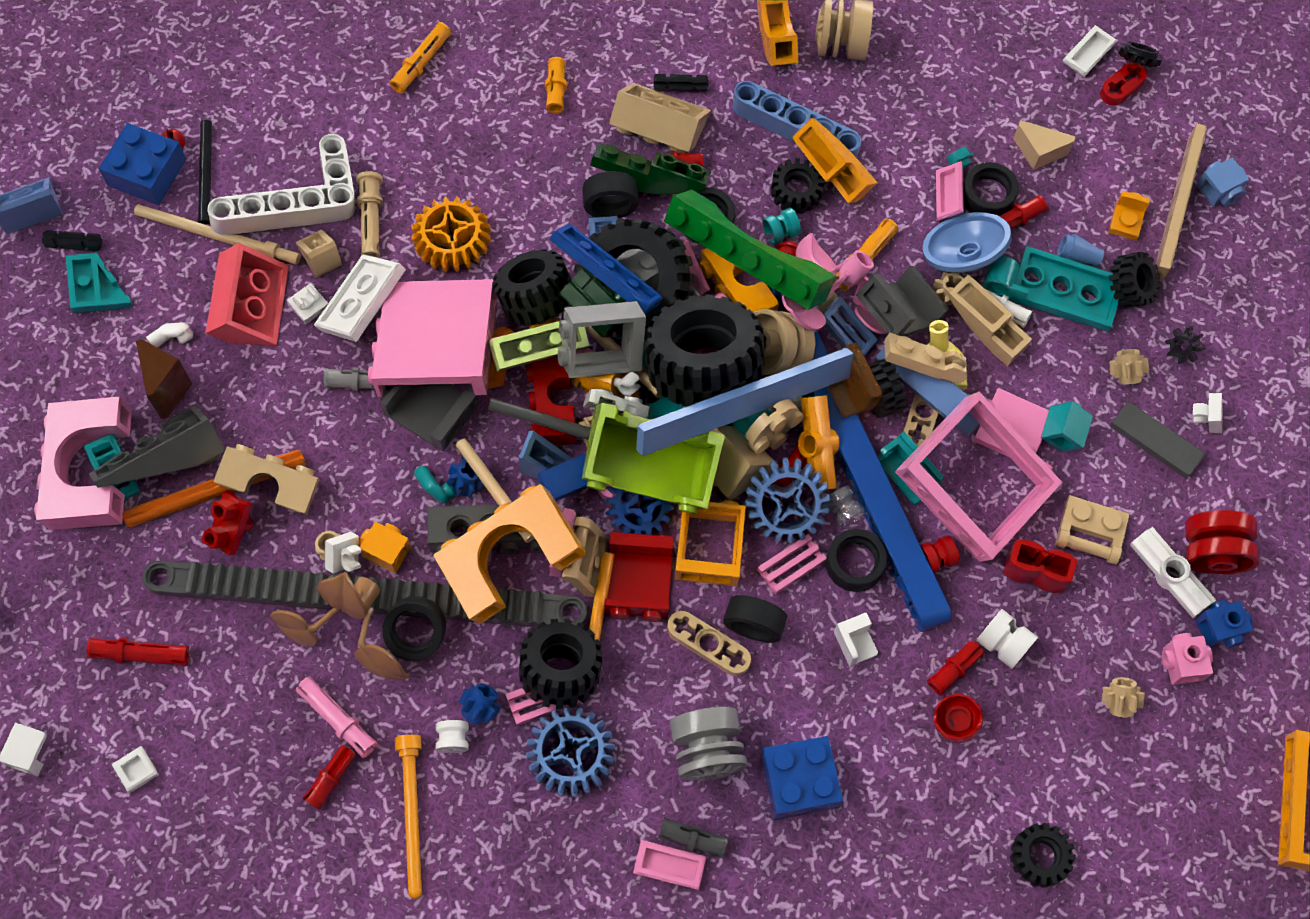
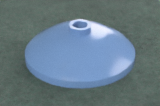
M982 212L967 213L947 219L934 227L926 236L922 249L926 261L932 267L949 273H967L985 268L998 260L1010 246L1012 234L1009 224L997 215Z

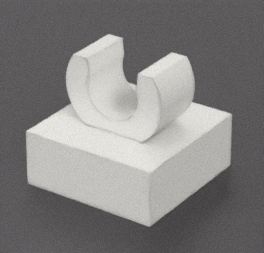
M311 283L287 299L288 305L305 324L318 317L328 305V302Z
M1209 393V405L1204 403L1193 404L1194 422L1208 423L1210 433H1222V393Z
M348 532L325 540V569L331 573H336L344 569L350 572L361 568V564L358 562V555L361 553L359 536Z

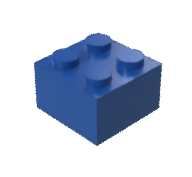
M126 123L100 165L99 171L107 186L160 205L185 163L186 157L179 142Z
M828 736L763 748L760 757L774 820L840 807L843 798Z

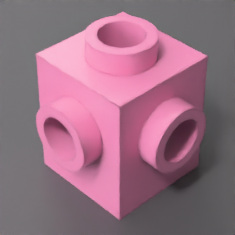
M1191 633L1178 634L1173 636L1172 640L1163 648L1161 655L1162 664L1169 672L1172 685L1203 682L1213 674L1211 666L1213 655L1211 648L1206 645L1204 636L1192 637Z

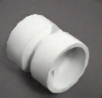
M1001 609L976 641L990 652L996 650L998 658L1013 669L1038 637L1025 626L1018 628L1016 626V619Z

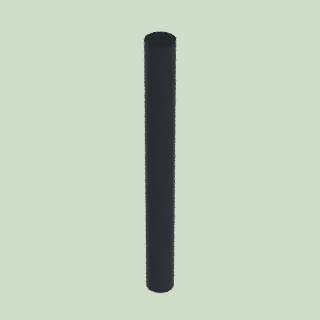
M202 120L200 122L198 222L202 224H210L208 205L211 200L212 122L210 120Z

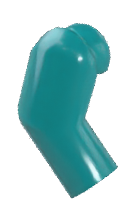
M420 466L414 471V476L423 490L439 503H448L449 499H453L456 496L453 486L447 485V482L441 487L439 486L427 466Z

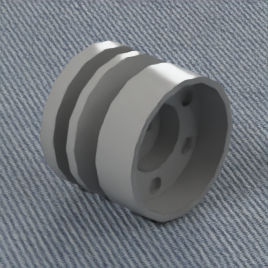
M711 707L687 712L670 720L673 745L689 747L676 754L675 757L676 763L684 764L678 768L679 779L710 781L727 777L730 774L747 768L746 756L738 755L744 751V744L739 741H728L741 732L737 709L733 707Z

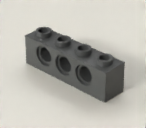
M499 505L428 507V546L430 552L437 553L445 542L451 539H458L459 537L453 535L456 529L460 527L468 529L472 524L478 521H485L494 515V511ZM517 532L505 535L492 548V550H499L503 554H513L518 552V549L531 548L532 552L543 553L535 538L531 542L526 543Z

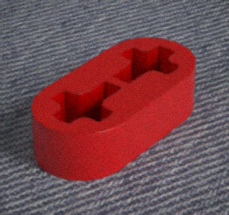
M1133 62L1125 64L1104 82L1100 90V97L1103 102L1108 105H1119L1143 85L1147 76L1146 69L1142 65ZM1128 74H1136L1138 76L1137 78L1133 77L1129 81L1126 80ZM1118 86L1120 87V90H1119L1118 93L1115 92V93L1111 94V93L1109 92V90H1112V91H1113V90H1115Z

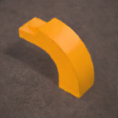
M757 0L759 26L768 63L771 66L798 63V37L792 28L788 0Z

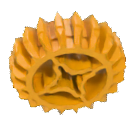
M445 196L443 203H438L433 199L432 208L424 205L422 209L423 214H416V223L412 224L413 234L411 236L412 243L415 245V252L418 256L421 255L422 261L425 264L430 262L434 270L441 264L442 270L445 273L449 270V266H453L454 270L458 273L460 270L459 265L464 264L467 269H470V260L479 263L481 260L480 254L486 255L487 245L491 243V227L488 224L485 213H481V208L478 205L472 207L469 199L461 203L458 196H456L454 201H449ZM449 227H452V232L454 233L453 241L450 239Z

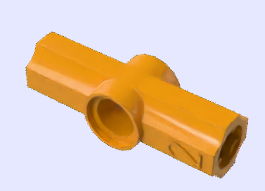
M827 395L800 398L802 414L804 415V431L799 435V451L802 456L807 458V464L810 463L813 467L810 475L819 471L822 474V478L818 483L827 482L828 489H835L837 485L833 455L839 449V437L836 431L830 428Z

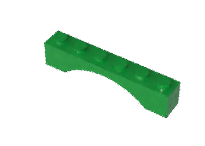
M693 190L676 194L672 197L664 219L666 224L808 310L826 302L837 277L836 275L812 261L784 253L751 237L730 222L714 202Z

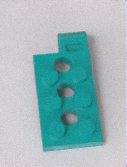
M1026 246L1020 265L1017 261L1007 256H1001L989 265L983 283L984 289L1001 297L1006 295L1010 301L1109 332L1112 327L1119 299L1115 300L1113 297L1116 293L1115 290L1111 291L1110 289L1113 281H1109V275H1113V273ZM1032 272L1038 276L1039 281L1030 282L1025 278L1024 274ZM1060 281L1067 286V291L1061 292L1056 290L1053 282ZM1085 290L1091 291L1095 295L1096 300H1086L1081 292Z

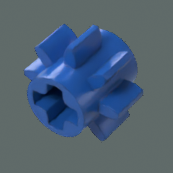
M465 458L461 459L459 466L451 464L448 471L450 476L447 485L453 486L455 495L472 498L475 490L482 492L484 484Z
M482 683L477 684L476 687L471 685L469 690L465 689L458 700L460 704L464 705L461 710L463 717L470 723L477 725L483 722L488 724L491 718L495 719L501 709V705L495 703L498 699L495 689Z

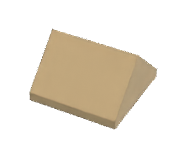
M724 425L711 430L725 435L713 484L727 500L736 498L745 492L747 487L754 486L751 482L752 476L762 479L763 476L759 471L762 466L768 472L772 471L770 462L773 459L765 450L760 454H756L746 444L745 441L748 440L734 426Z

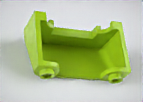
M601 403L595 407L582 479L587 481L586 487L605 491L606 486L648 496L679 504L678 510L697 514L698 509H708L725 437L724 434L708 431V434L703 433L642 456L637 451L638 425L651 419L632 415L625 410L619 413L617 406Z

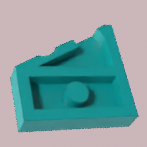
M97 253L65 255L71 313L117 310L131 307L129 296L125 295L118 286L117 280L111 272L107 271Z

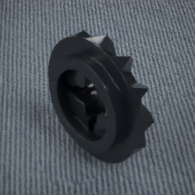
M1128 41L1126 44L1122 43L1118 49V54L1124 57L1125 60L1142 66L1157 67L1160 66L1163 57L1159 55V51L1137 42Z

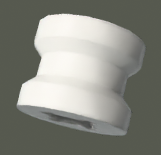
M461 720L437 722L436 732L439 734V740L436 742V751L440 753L468 751L469 743L465 740V734L469 731L468 722Z

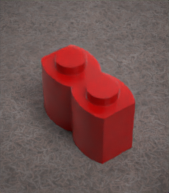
M1016 540L1007 553L1002 573L1014 581L1021 583L1033 582L1044 591L1062 593L1073 580L1078 560L1064 551L1046 550L1038 543L1030 540Z

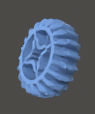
M783 458V467L778 468L777 463L773 460L770 462L772 471L768 472L763 466L759 469L763 476L762 479L752 476L751 482L757 487H747V494L753 498L746 499L745 504L747 507L753 508L748 512V517L750 519L758 518L754 523V527L760 529L766 525L763 531L765 537L770 536L775 531V541L780 542L782 535L787 534L788 542L792 543L794 540L793 534L798 533L799 538L804 540L806 538L804 530L808 529L810 533L815 534L816 528L813 523L824 524V518L819 513L828 514L830 509L821 503L829 502L831 497L830 494L822 493L828 489L827 482L818 483L822 478V474L818 471L810 475L813 469L810 463L801 470L800 459H796L793 467H789L788 458ZM781 478H796V480H792L785 487H780L776 484L772 485L773 482ZM805 483L813 491L811 508L807 507L805 502L799 498ZM764 492L769 494L770 498L776 502V506L773 509L774 513L771 517L767 515L762 507ZM790 495H793L794 503L788 502L785 506L783 505L782 498H779V496L789 498ZM790 514L804 516L794 522H780Z
M565 707L564 717L559 718L558 712L553 710L551 712L552 722H549L545 717L540 719V723L544 727L543 730L538 727L532 728V734L538 739L527 740V746L535 749L526 753L527 760L535 761L529 766V770L531 773L541 771L535 778L538 784L549 779L545 787L548 792H551L557 784L559 785L558 795L561 797L564 796L566 787H571L572 797H577L578 786H582L584 793L589 794L590 786L588 782L591 781L596 787H600L602 783L597 774L604 777L610 775V770L604 765L614 764V757L607 754L615 751V744L605 742L612 738L611 731L600 733L605 727V722L601 720L593 725L595 720L593 712L589 713L586 719H584L582 708L577 709L576 716H571L570 708ZM566 728L582 729L592 737L574 738ZM557 732L560 740L559 746L555 750L550 751L551 755L543 758L546 742ZM565 739L568 745H573V749L575 747L578 748L576 750L577 765L573 758L568 757V754L566 757L563 756L566 753ZM598 746L597 759L593 766L585 772L581 759L590 752V749ZM552 765L555 767L567 765L572 769L575 776L559 775L549 767Z

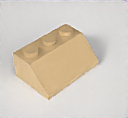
M632 83L618 91L609 124L616 126V130L623 134L632 135L636 133L642 135L643 140L652 144H659L661 142L670 145V150L684 154L686 151L690 152L695 148L711 110Z

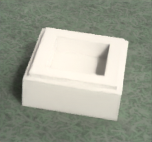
M142 746L112 764L128 793L133 792L159 775Z

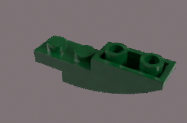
M601 143L596 148L590 166L604 171L629 174L635 179L639 192L652 194H680L689 190L695 192L705 190L711 171L704 169L701 165L677 160L676 157L670 154L656 153L652 162L642 155L629 154L619 150L616 146Z

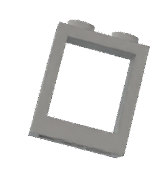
M638 302L564 308V320L559 322V333L563 340L562 347L558 348V362L560 366H564L569 378L642 371L646 316ZM623 323L621 349L576 354L577 327Z

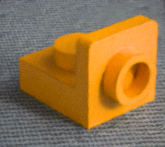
M1123 191L1115 204L1108 233L1137 241L1144 213L1149 206L1150 199L1135 192Z

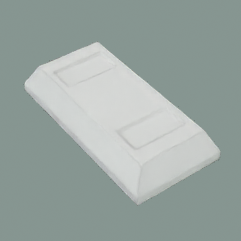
M1095 25L1063 59V63L1085 77L1118 40Z

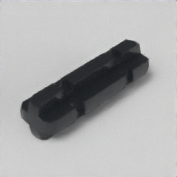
M655 74L654 90L665 91V88H670V91L692 92V89H696V92H706L709 80L707 75L692 77V75L670 74V77H666V74Z
M45 230L42 237V243L46 248H57L58 245L60 249L84 250L88 248V251H100L103 242L101 235L95 233H88L85 236V233L60 231L57 234L55 230Z

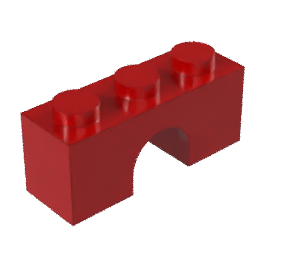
M558 356L526 364L527 383L534 382V392H528L530 410H536L537 412L575 423L573 405L560 406L549 400L553 392L571 388L570 378L564 366L559 365ZM532 423V431H535L555 446L577 444V438L574 435Z

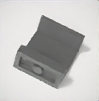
M910 266L896 282L890 284L880 273L873 274L856 294L887 334L890 332L899 336H908L929 330V325L933 321L940 320L949 311V308L914 266Z
M448 384L394 385L393 388H387L382 395L380 403L384 415L444 452L479 406L477 395L473 391L466 388L463 393H460Z

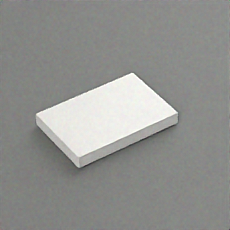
M363 254L321 313L314 326L322 332L357 342L406 269L400 263Z

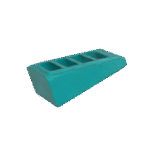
M109 434L84 446L94 470L118 453L123 452L114 434ZM136 480L128 481L130 485L119 489L125 495L124 500L141 493Z

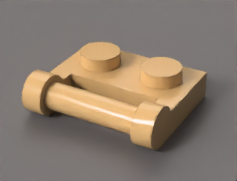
M1069 495L1066 500L1055 546L1062 549L1069 547L1107 559V563L1117 565L1122 552L1121 547L1129 513ZM1070 529L1110 541V547L1070 535Z
M576 517L573 528L576 530L575 534L587 554L563 569L561 578L566 582L572 583L584 596L594 597L601 556L603 552L607 551L609 538L593 520L586 517Z

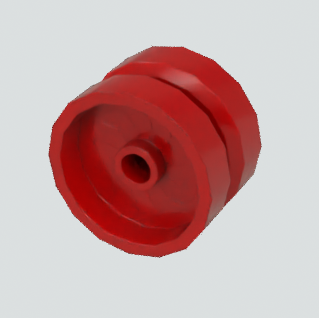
M1216 510L1195 514L1185 521L1186 541L1191 543L1186 548V559L1190 564L1191 570L1199 573L1231 575L1253 570L1259 565L1258 545L1254 543L1258 538L1257 521L1251 514L1240 511Z

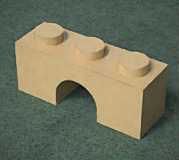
M237 444L235 449L226 447L214 483L247 495L255 479L261 476H271L276 479L279 486L275 504L305 515L308 514L320 481L318 477L314 476V470L301 465H297L296 469L283 466L285 460L267 454L265 459L254 456V449Z

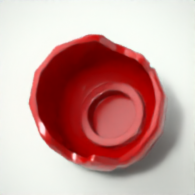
M959 693L945 696L934 709V726L937 732L947 741L957 744L969 742L982 729V709L970 696ZM949 716H950L951 720L953 721L955 727H953V726L950 724V722H949Z

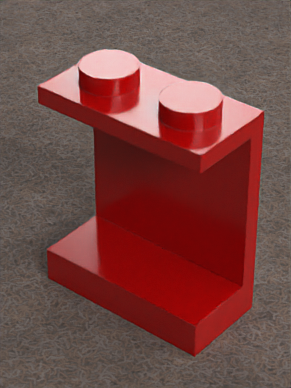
M610 532L609 553L614 554L608 596L604 603L606 614H610L611 618L619 620L629 619L630 615L642 616V619L648 622H659L661 618H668L674 537Z

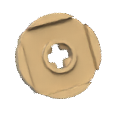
M790 399L782 400L773 405L776 409L775 412L769 416L764 412L748 429L745 435L748 441L745 442L756 454L762 453L768 447H771L773 450L779 448L787 439L785 434L803 420L804 415Z

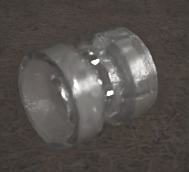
M844 486L830 494L831 500L824 503V505L829 507L830 511L836 514L835 521L841 529L857 522L867 512L861 503L855 502V493L850 486Z

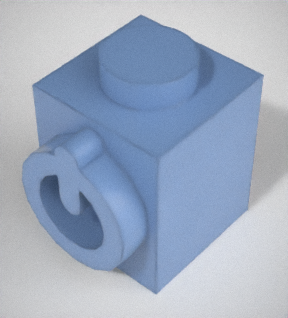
M1232 157L1222 163L1216 161L1204 171L1196 186L1212 207L1220 203L1227 207L1247 193L1244 187L1249 178L1245 170Z

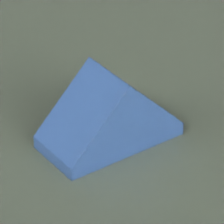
M529 431L518 458L520 473L537 479L539 472L573 458L535 431Z

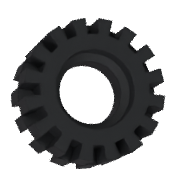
M795 158L794 164H792L789 159L785 161V166L781 163L777 170L774 171L771 196L772 198L775 197L774 202L776 205L781 203L782 210H785L787 207L792 208L794 211L799 209V213L802 214L805 213L806 208L811 211L814 208V204L816 206L819 204L824 188V179H822V176L813 165L809 167V160L805 159L804 164H801L800 158ZM792 179H800L807 184L808 190L804 193H794L787 188L786 184Z
M1136 252L1120 255L1117 257L1118 259H1114V266L1110 267L1113 275H1109V281H1113L1110 289L1111 291L1115 290L1116 293L1113 297L1115 300L1119 299L1118 304L1120 306L1124 305L1125 308L1153 303L1155 301L1154 298H1157L1159 295L1156 290L1160 289L1161 285L1157 283V280L1160 279V274H1156L1158 266L1157 264L1153 265V257H1149L1147 252Z
M885 359L862 366L858 371L860 374L858 380L861 382L859 388L863 390L862 397L866 399L867 407H871V413L876 415L877 418H883L899 412L906 405V400L904 399L906 398V392L902 389L904 384L899 380L901 376L895 372L896 367Z
M1037 823L1027 827L1016 836L1015 842L1011 845L1010 849L1012 850L1010 861L1014 862L1015 866L1013 869L1015 873L1019 872L1021 875L1020 879L1024 882L1026 880L1029 881L1030 885L1034 887L1038 885L1041 888L1053 886L1064 880L1074 867L1072 862L1075 861L1076 855L1072 854V850L1075 849L1073 843L1069 844L1066 839L1069 836L1066 833L1062 835L1059 832L1061 828L1057 826L1051 828L1049 823H1043L1042 825ZM1044 843L1053 850L1054 862L1051 867L1040 868L1032 862L1030 850L1034 844Z

